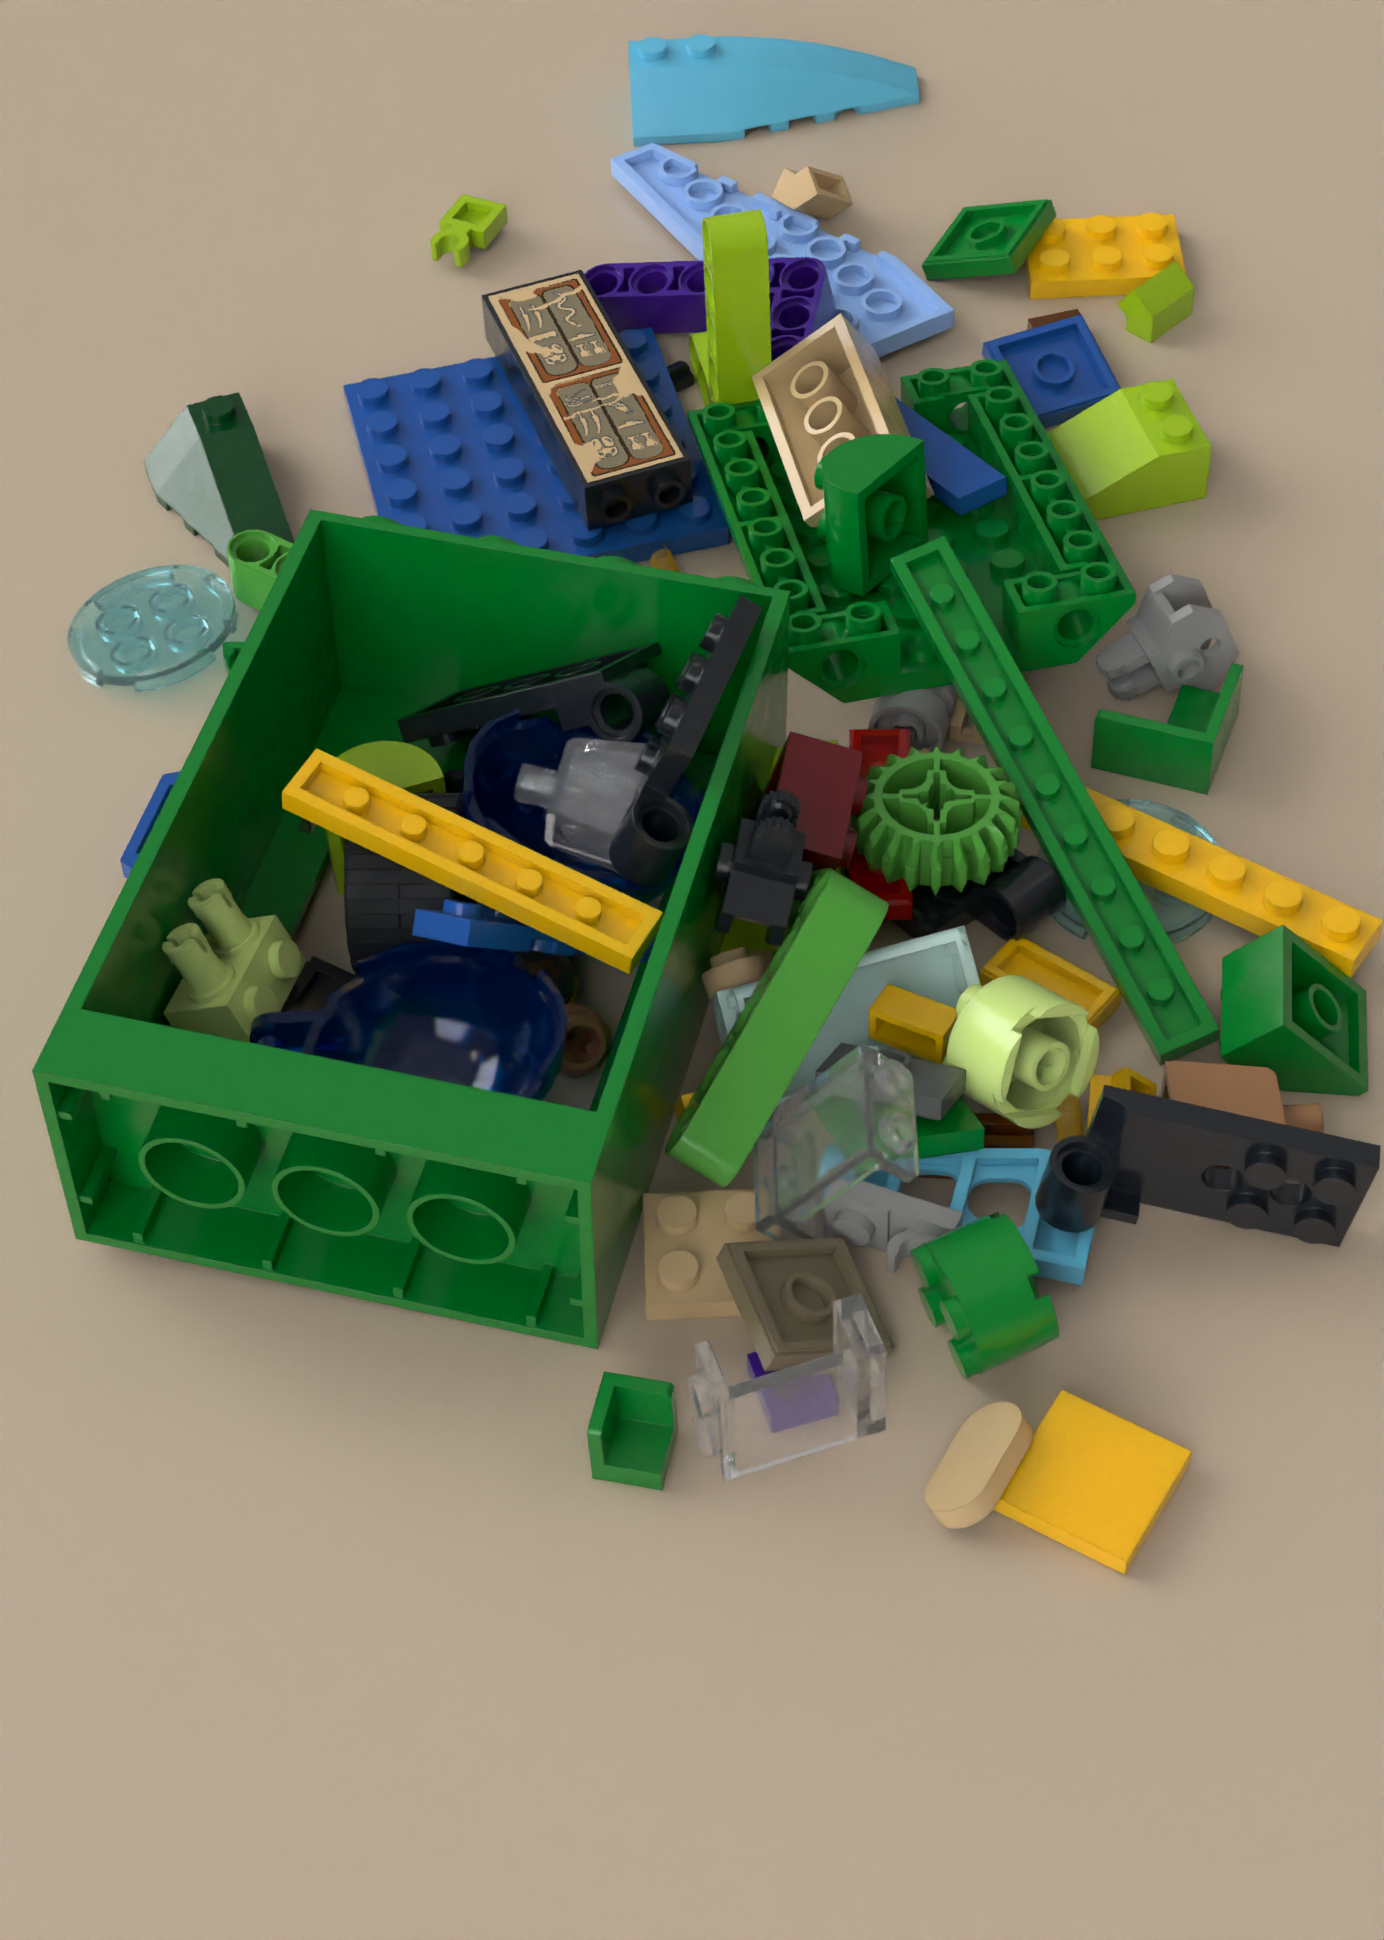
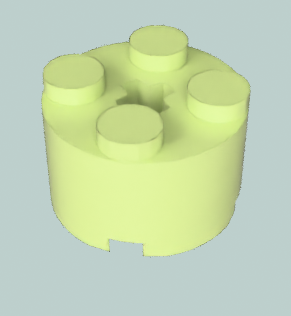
M1019 975L1002 976L992 980L985 986L974 984L963 991L956 1005L958 1018L951 1031L947 1055L942 1065L966 1070L965 1091L962 1094L1023 1128L1036 1129L1055 1122L1064 1114L1056 1109L1063 1103L1061 1101H1064V1098L1068 1097L1069 1094L1079 1098L1088 1086L1096 1067L1099 1054V1035L1097 1028L1088 1024L1086 1015L1090 1014L1082 1006Z

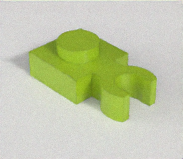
M462 194L440 219V232L436 233L430 240L432 260L438 261L445 253L454 252L455 266L462 267L467 264L471 257L470 248L486 249L507 224V205Z

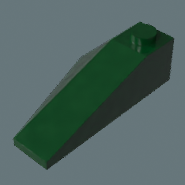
M240 393L213 396L205 401L186 405L143 461L158 503L167 511L173 509L184 520L185 528L194 536L200 534L214 547L215 556L228 568L227 544L239 532L262 530L294 543L253 423Z

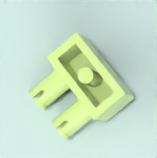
M213 878L199 884L192 892L194 897H189L187 901L189 908L208 931L206 937L197 924L187 923L172 930L166 937L169 942H163L162 951L183 977L163 1014L174 1028L263 1045L306 960L276 915L247 918L233 899L225 882L220 878Z

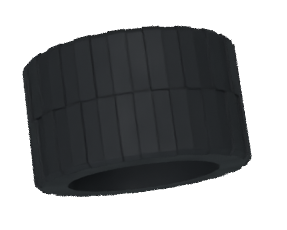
M412 793L474 822L470 803L463 793ZM346 839L344 856L345 928L350 963L355 975L374 984L465 983L470 978V973L473 969L475 947H466L412 935L416 909L443 910L444 899L478 902Z

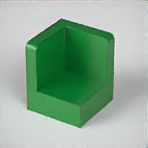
M604 1371L587 1429L593 1479L656 1490L663 1489L678 1433L675 1386L672 1383Z

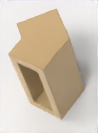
M806 166L799 172L784 168L772 195V198L793 210L829 220L853 204L843 176Z

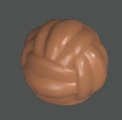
M578 1003L564 1004L551 1013L546 1021V1025L542 1027L541 1039L538 1044L539 1051L543 1057L547 1058L552 1067L558 1068L571 1076L585 1075L597 1067L603 1057V1053L608 1050L610 1029L597 1012L591 1011L586 1006Z

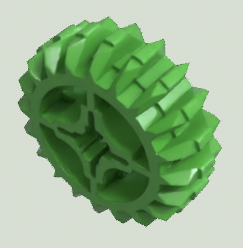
M937 744L930 753H920L911 746L906 758L888 754L884 767L870 766L868 777H866L868 779V787L861 811L858 816L851 814V828H854V832H857V854L864 855L869 870H882L887 884L904 879L910 892L919 885L930 886L935 896L941 886L952 885L962 893L967 880L985 885L990 871L1003 872L1008 857L1014 856L1015 848L1018 846L1019 830L1022 827V810L1019 809L1020 802L1018 801L1015 784L1007 781L1002 767L989 768L985 755L968 759L965 757L962 747L952 754L942 753ZM934 817H938L939 821H935Z

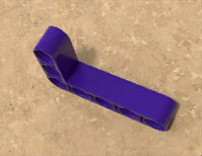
M769 258L772 361L835 318L836 304L826 267L822 261L816 258ZM703 260L608 263L597 265L584 273L618 333L628 329L648 327L652 328L654 334L699 333L707 331Z

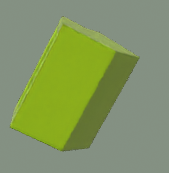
M1176 260L1117 303L1126 316L1125 330L1150 344L1190 316L1193 311L1195 286Z

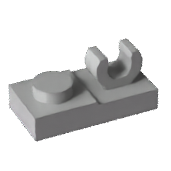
M833 1172L824 1190V1233L843 1237L845 1242L852 1246H867L886 1252L887 1271L892 1273L897 1271L899 1263L903 1258H911V1249L961 1227L963 1223V1212L837 1172Z

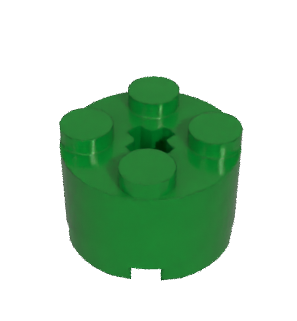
M998 1211L989 1216H983L910 1250L914 1266L925 1285L918 1289L924 1309L935 1327L947 1323L949 1330L954 1336L953 1339L948 1340V1347L955 1365L964 1379L977 1373L986 1372L1059 1338L1058 1321L1050 1296L1047 1294L1040 1297L1033 1276L1040 1271L1020 1232L1005 1213L1000 1215Z

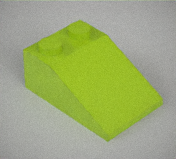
M1173 378L1119 389L1047 432L1095 520L1206 498L1212 446Z

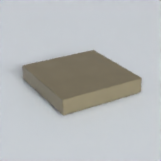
M843 1237L725 1243L717 1255V1262L765 1372L885 1363L894 1350V1345Z

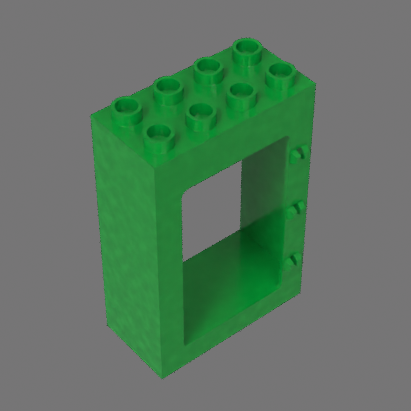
M310 509L32 1069L75 1238L598 1349L642 1214L643 1193L649 1192L675 1111L674 1105L679 1098L710 1002L701 975L712 969L710 959L720 954L725 933L715 931L713 928L722 882L713 880L719 848L722 841L731 843L735 828L739 826L741 818L755 821L777 747H783L786 742L791 591L758 586L750 580L736 576L711 578L640 566L631 560L618 556L593 558L523 546L501 536L489 535L476 538L405 526L383 516L359 518ZM740 595L763 607L696 752L686 767L689 769V773L677 785V787L688 792V797L682 805L690 816L694 817L702 800L703 802L677 878L669 876L658 910L663 912V918L658 933L655 936L656 939L648 963L640 962L589 1110L174 1028L166 1019L163 1013L183 977L162 951L163 942H169L166 937L172 930L187 923L197 924L206 937L208 931L189 908L187 902L189 897H194L192 892L199 884L213 878H220L225 882L233 899L247 918L276 915L291 939H294L330 855L325 829L316 825L313 832L309 833L311 830L310 821L282 808V791L316 748L337 757L343 752L365 743L376 741L404 742L397 720L459 690L655 642L659 643L662 654L652 658L648 662L646 669L655 672L662 678L670 695L673 692L682 696L684 691L678 689L675 682L692 651L702 656L705 654L706 650L698 645L715 613L717 612L727 618ZM623 696L625 707L633 715V708L630 702ZM556 708L514 720L515 725L513 727L489 735L480 736L479 730L474 729L466 731V737L438 747H431L428 738L409 742L408 744L417 746L429 753L438 763L442 774H445L450 769L471 771L477 760L475 757L477 750L486 743L509 745L526 763L532 783L536 787L540 799L545 803L543 808L576 814L602 809L628 784L637 788L644 774L636 771L634 766L651 735L661 739L663 734L657 732L658 728L654 727L627 743L611 744L599 738L593 732L591 726L563 732Z

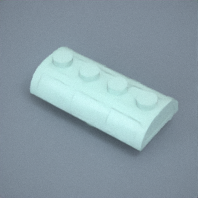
M965 925L865 952L772 1114L813 1103L815 1071L840 1043L878 1051L896 1049L868 1038L869 1008L887 983L956 1008L958 999L965 989L974 984L981 985ZM759 981L715 992L713 1008L721 1046ZM908 1053L911 1056V1058L928 1061Z

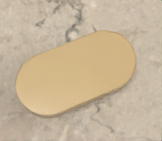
M1006 1401L988 1404L971 1414L960 1427L927 1483L924 1493L926 1504L943 1526L952 1529L972 1526L987 1517L997 1505L1033 1439L1032 1427L1017 1405Z

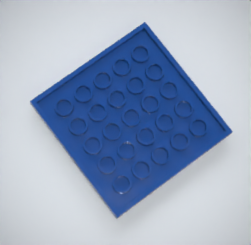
M651 327L628 329L618 334L691 458L693 502L590 531L587 530L496 356L484 359L475 358L463 363L432 369L422 368L411 373L390 377L369 378L362 382L343 385L346 405L377 516L393 519L405 526L476 538L489 535L501 536L523 546L593 558L618 556L631 560L634 563L651 560L652 555L662 549H669L672 555L729 544V527Z

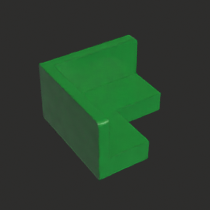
M1231 664L1220 693L1182 685L1167 724L1109 710H1099L1094 721L1091 768L1208 795L1238 716L1244 665Z

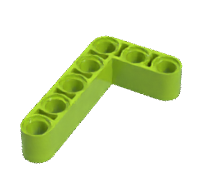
M760 209L702 219L707 331L689 334V352L694 377L705 407L713 403H727L731 405L758 400L759 396L751 376L772 362L768 238L763 214Z

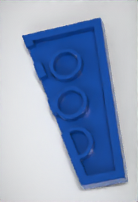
M444 899L443 910L416 909L412 930V935L475 948L529 952L531 950L566 956H574V954L588 955L481 903ZM656 937L639 962L648 963Z

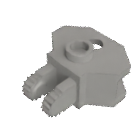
M1169 573L1148 585L1136 616L1126 621L1131 632L1112 642L1111 646H1105L1104 650H1100L1101 653L1097 655L1098 660L1095 662L1100 674H1103L1104 678H1108V689L1115 699L1119 698L1121 701L1127 699L1128 701L1130 698H1135V695H1141L1161 684L1167 694L1176 688L1181 689L1182 685L1210 691L1225 682L1231 664L1235 663L1238 657L1239 650L1224 617L1218 609L1212 608L1207 597L1208 595L1199 579ZM1216 638L1215 644L1209 648L1212 639Z

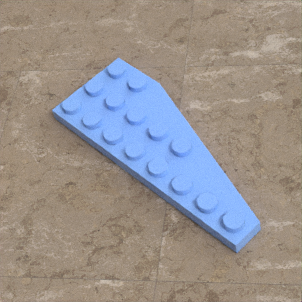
M650 143L611 158L612 176L698 261L703 260V218L760 209L767 231L769 258L811 257L822 261L826 267L836 304L835 317L842 313L872 346L878 358L954 327V309L896 256L883 250L875 256L861 249V240L847 233L837 238L819 229V220L800 211L793 210L760 192L750 197L738 191V182L726 176L714 180L698 172V163L658 144Z

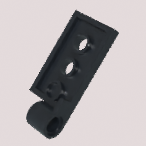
M741 595L727 618L717 612L715 613L698 645L706 650L705 654L702 656L692 651L675 682L678 689L684 691L682 696L672 692L654 725L658 728L657 732L663 734L662 738L659 739L651 735L634 766L636 771L644 775L609 847V857L615 870L623 878L634 884L653 886L661 883L668 876L688 846L694 828L692 817L683 805L668 795L692 760L763 607Z
M1015 848L1014 856L1008 857L1003 872L990 871L985 885L967 880L962 893L952 885L941 886L936 896L930 886H917L912 891V920L891 921L915 939L959 926H967L977 919L1003 940L1009 941L1014 939L1018 941L1061 910L1066 904L1067 897L1060 877L1047 862L1036 856L1027 857ZM848 866L847 869H845V877L848 878V879H849V866Z

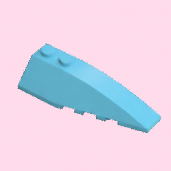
M705 34L682 39L648 37L641 41H628L633 146H645L650 143L668 145L733 141L745 138L746 129L768 125L770 132L773 133L789 129V121L813 117L817 124L835 120V116L845 109L853 108L855 112L862 115L919 103V88L915 67L854 50L820 43L779 38L711 37Z

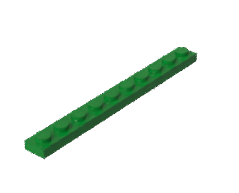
M942 536L890 558L891 572L995 764L997 767L1003 768L1007 781L1015 784L1018 801L1020 802V810H1022L1051 867L1060 877L1069 900L1159 1065L1161 1066L1165 1064V1061L1175 1060L1218 1041L1220 1029L946 537Z

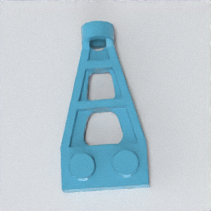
M833 1147L826 1167L822 1192L823 1200L824 1190L833 1172L902 1193L901 1189L904 1178L908 1175L949 1176L956 1181L951 1205L947 1208L963 1212L962 1226L979 1219L972 1214L967 1205L970 1192L976 1186L983 1183H1018L1025 1186L1031 1196L1025 1221L1017 1229L1027 1244L1040 1271L1033 1276L1083 1286L1096 1228L1095 1225L1083 1232H1065L1052 1227L1040 1216L1035 1205V1195L1052 1151L1048 1149L984 1148L979 1149V1151L857 1168L853 1165L843 1148ZM868 1175L866 1179L858 1178L860 1176Z

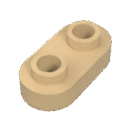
M741 947L712 957L710 959L712 969L701 975L709 1001L713 1002L715 992L759 981L774 957L772 951L763 950L749 954L746 947Z

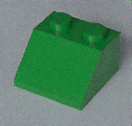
M1281 925L1222 957V989L1220 991L1222 1001L1221 1038L1219 1046L1221 1058L1228 1065L1268 1067L1276 1073L1280 1091L1359 1096L1368 1091L1366 990L1285 925Z

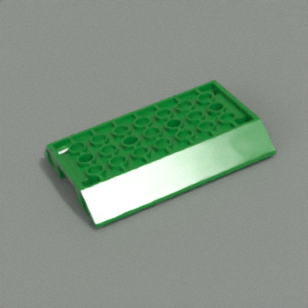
M982 359L972 363L970 366L945 370L941 368H928L915 375L900 377L901 402L1003 474L1007 481L1008 494L962 516L935 496L929 497L927 499L928 542L942 536L946 537L1020 672L1077 663L1136 603V592L1006 360ZM760 399L731 405L727 403H713L704 409L688 411V423L749 580L758 586L791 591L788 668L842 703L895 695L917 689L952 685L892 573L864 597L848 592L833 582L828 571L827 541L819 538L818 527H810L802 517ZM967 402L962 407L954 409L957 405Z

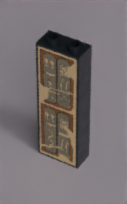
M582 270L481 295L486 339L588 531L693 502L691 458Z

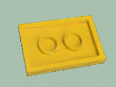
M1145 213L1139 216L1109 217L1106 215H1095L1090 218H1054L1025 260L1030 299L1128 295L1175 260L1186 274L1174 214Z

